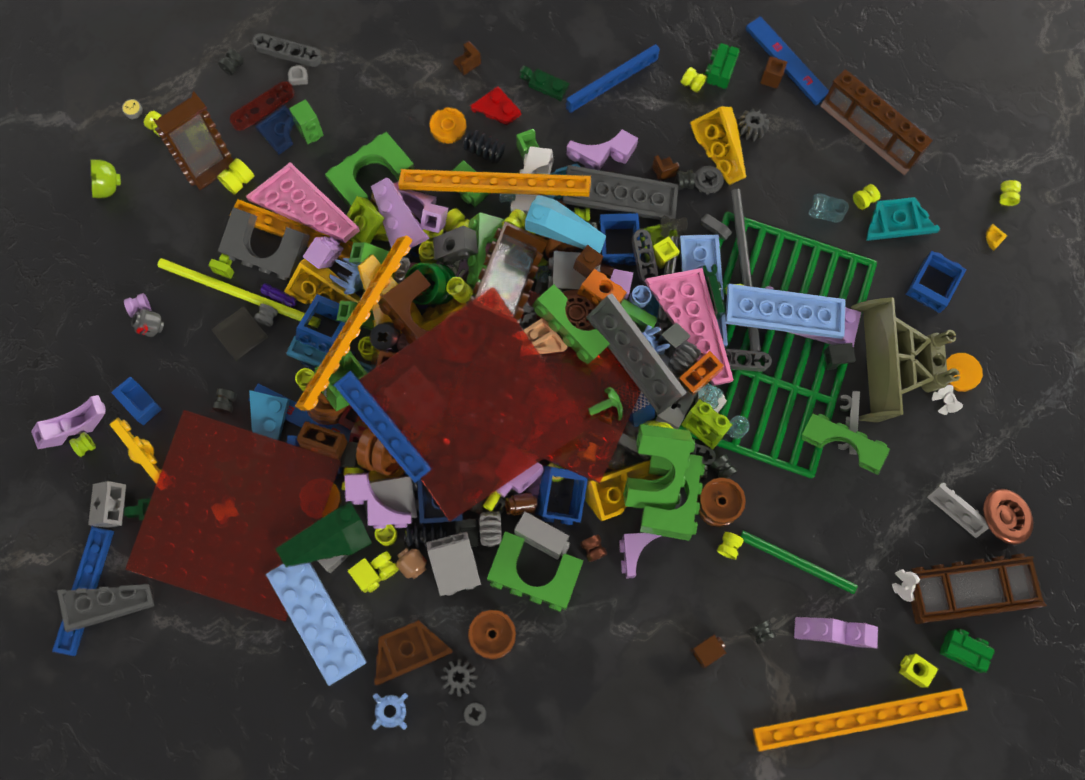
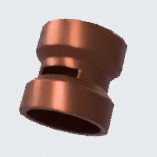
M599 535L592 536L580 543L587 552L588 562L607 555L606 549L601 545Z

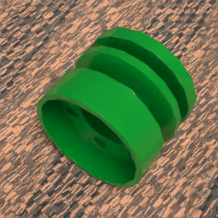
M417 263L409 268L405 279L416 270H419L431 284L427 291L415 299L413 303L419 305H442L453 299V296L446 290L448 281L456 277L454 271L449 266L436 263Z

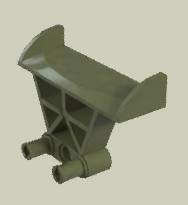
M894 298L874 299L851 306V309L863 312L871 410L870 414L859 416V421L881 422L903 415L902 394L920 386L925 392L929 393L945 388L948 383L959 380L960 376H956L960 374L959 371L955 368L947 371L945 344L956 340V337H953L956 336L953 330L925 336L896 318Z

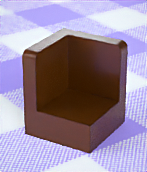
M468 41L464 44V54L453 61L454 65L465 75L481 64V54Z
M770 56L760 83L777 89L784 74L787 61Z
M657 155L654 156L652 168L658 180L664 181L676 176L679 164H673L670 157L660 160Z

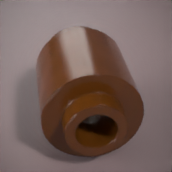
M531 492L510 495L509 498L505 499L506 512L513 516L523 515L524 512L534 513L535 508H537V499Z

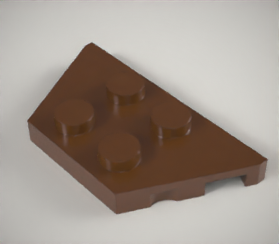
M419 620L380 636L376 661V678L374 680L375 686L450 655L453 651Z

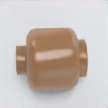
M405 548L397 555L400 559L396 562V566L406 578L412 577L415 579L426 570L427 560L417 548H413L410 551L408 548Z

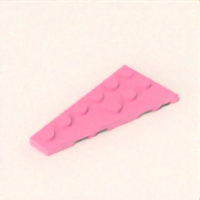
M291 162L246 196L247 200L323 234L332 236L344 243L360 232L359 227Z
M699 268L646 278L645 283L671 323L674 325L677 322L690 334L687 341L697 346L701 351L696 361L698 362L711 351L724 365L723 370L710 381L712 386L732 382V372L703 269Z

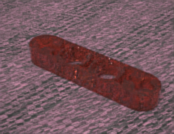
M287 81L280 82L233 112L230 116L233 128L244 130L291 100L295 94L292 84ZM272 97L275 99L272 104L265 103L268 98ZM254 107L260 109L257 114H251L250 110Z

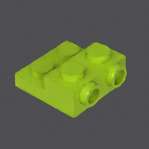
M357 196L346 215L360 230L350 240L353 243L365 242L370 244L384 220V217L378 212V208L366 198Z
M701 399L693 406L681 424L711 449L716 447L732 426L727 417L718 414L709 403L703 402Z

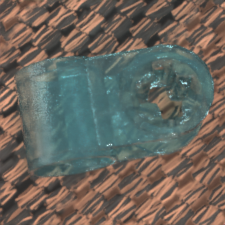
M815 194L809 215L817 219L838 223L844 219L849 205L843 199L829 197L824 194Z

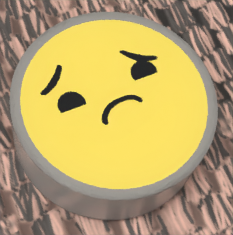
M129 99L122 105V111L130 119L138 118L143 112L141 104L135 99Z

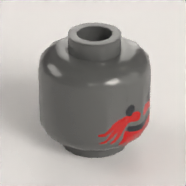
M141 309L133 315L131 326L134 327V331L138 334L154 337L157 333H161L164 322L161 321L159 313Z

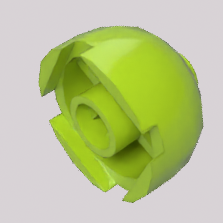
M91 160L92 198H107L113 195L117 185H121L120 174H116L114 166L107 161Z

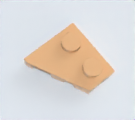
M541 318L514 336L523 341L520 351L523 356L562 352L568 347L557 332H554L549 327L548 322L544 318Z

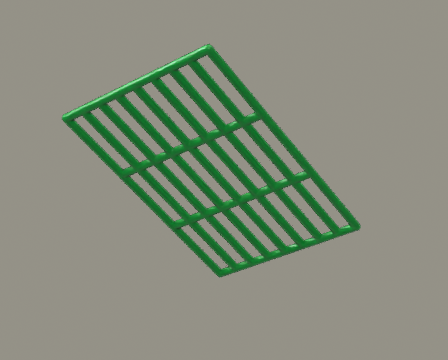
M725 212L722 223L728 227L730 220L735 222L734 213ZM744 217L746 231L748 226L759 230L749 259L751 277L766 232L777 236L760 288L769 286L785 238L794 241L795 244L780 291H788L803 244L812 247L813 251L799 293H808L820 251L830 253L831 258L819 296L827 297L838 258L842 257L850 261L839 298L845 299L846 302L858 262L867 265L868 269L857 304L867 300L877 266L876 260ZM737 237L722 279L724 297L726 294L725 288L729 285L739 255ZM719 238V246L721 249L723 240ZM728 324L727 326L728 345L725 349L729 348L736 325ZM748 327L740 350H749ZM767 329L761 352L768 354L775 330ZM787 332L773 377L757 371L731 369L733 371V381L729 383L725 395L727 402L720 411V414L725 417L728 415L740 375L742 374L752 379L732 442L721 439L716 446L808 478H814L823 447L815 446L808 469L798 466L797 463L804 443L802 433L812 416L816 400L827 404L824 416L828 417L831 422L848 363L839 365L830 396L819 393L827 366L824 350L829 345H832L825 343L811 390L801 387L800 383L814 340L806 337L793 382L789 383L781 380L795 335ZM738 356V363L744 365L746 357ZM760 358L759 361H757L761 363V366H764L765 362L763 361V358ZM759 381L771 385L751 449L739 444ZM709 382V386L715 390L716 385L712 386ZM778 387L788 390L789 395L769 456L758 451ZM800 394L809 398L790 461L786 462L778 459V455L796 396ZM682 425L678 428L680 430H687ZM691 433V436L693 438L698 439L695 435Z

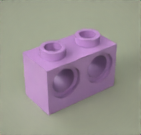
M332 236L315 237L303 258L318 269L333 266L344 248L339 245L340 241Z

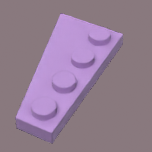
M385 178L371 186L379 213L384 217L383 225L391 248L397 238L405 235L412 239L409 245L410 249L430 239L389 178Z

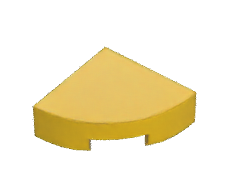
M994 224L988 228L986 233L987 243L993 251L1007 237Z

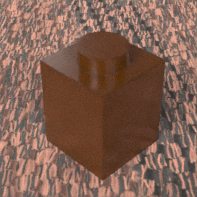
M587 245L576 258L573 269L587 278L594 269H598L604 256Z
M712 635L692 648L691 652L700 666L705 668L726 654L724 650L726 646L720 637L716 638L715 635Z

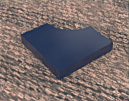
M285 105L255 126L256 130L278 155L294 145L290 138V131L295 123L290 110Z

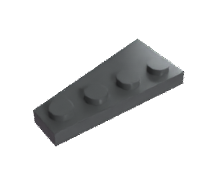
M149 584L128 585L116 588L99 587V589L57 590L66 632L155 606Z

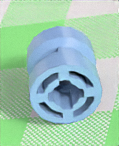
M644 285L635 287L629 296V302L641 309L644 308L652 296L650 289Z

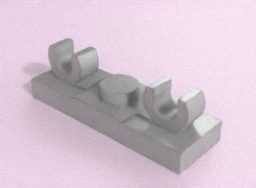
M853 391L852 398L848 395L841 396L842 401L845 400L849 403L847 406H840L841 411L850 410V417L846 416V426L855 433L858 431L860 391ZM847 443L843 445L838 444V449L846 450L849 447V454L857 455V452L851 445Z
M946 483L938 485L927 496L928 499L975 538L989 528L985 518L979 514V511L957 496L954 490L951 491L946 487Z

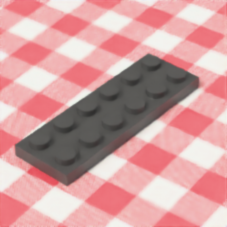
M572 165L567 166L566 175L591 176L589 197L563 196L562 203L623 214L638 213L640 217L669 222L675 220L679 184Z
M612 293L607 295L586 318L610 343L608 345L609 349L656 412L661 414L687 392Z

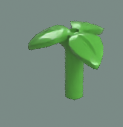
M608 387L604 391L608 394L609 399L588 408L592 416L614 406L618 410V421H620L623 416L622 403L616 391Z

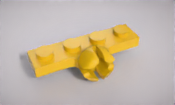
M118 417L113 420L109 425L128 447L130 459L143 466L161 491L167 488L170 483L168 481L170 477L164 469L159 470L156 466L157 460L153 456L154 447L150 444V441L140 439L138 436L134 437L130 433L131 427L125 419L121 421Z

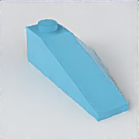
M538 195L534 199L525 219V230L581 249L589 245L598 253H601L606 239L605 234L560 202L542 195Z

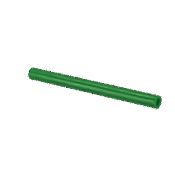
M744 530L740 534V537L744 540L743 542L851 594H854L857 590V584Z

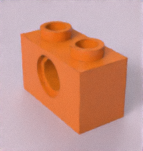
M594 269L581 284L577 295L587 298L596 307L611 293L621 303L627 292L620 285L608 279L604 273Z
M709 351L679 377V382L694 396L723 370L724 365Z

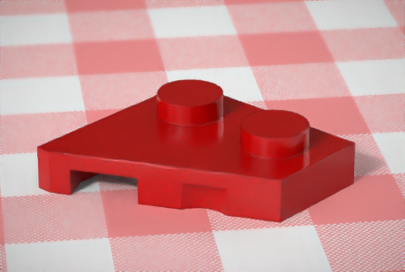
M498 86L470 106L473 112L476 113L478 111L486 114L487 118L498 120L505 125L510 124L521 116L519 108Z

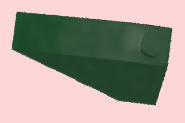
M349 502L277 547L276 551L287 568L311 563L312 561L332 559L341 555H351L369 546L372 542L355 508Z

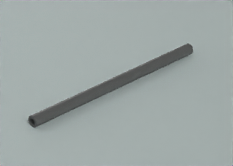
M734 189L731 191L742 284L753 287L741 190ZM748 327L751 351L761 352L758 328Z

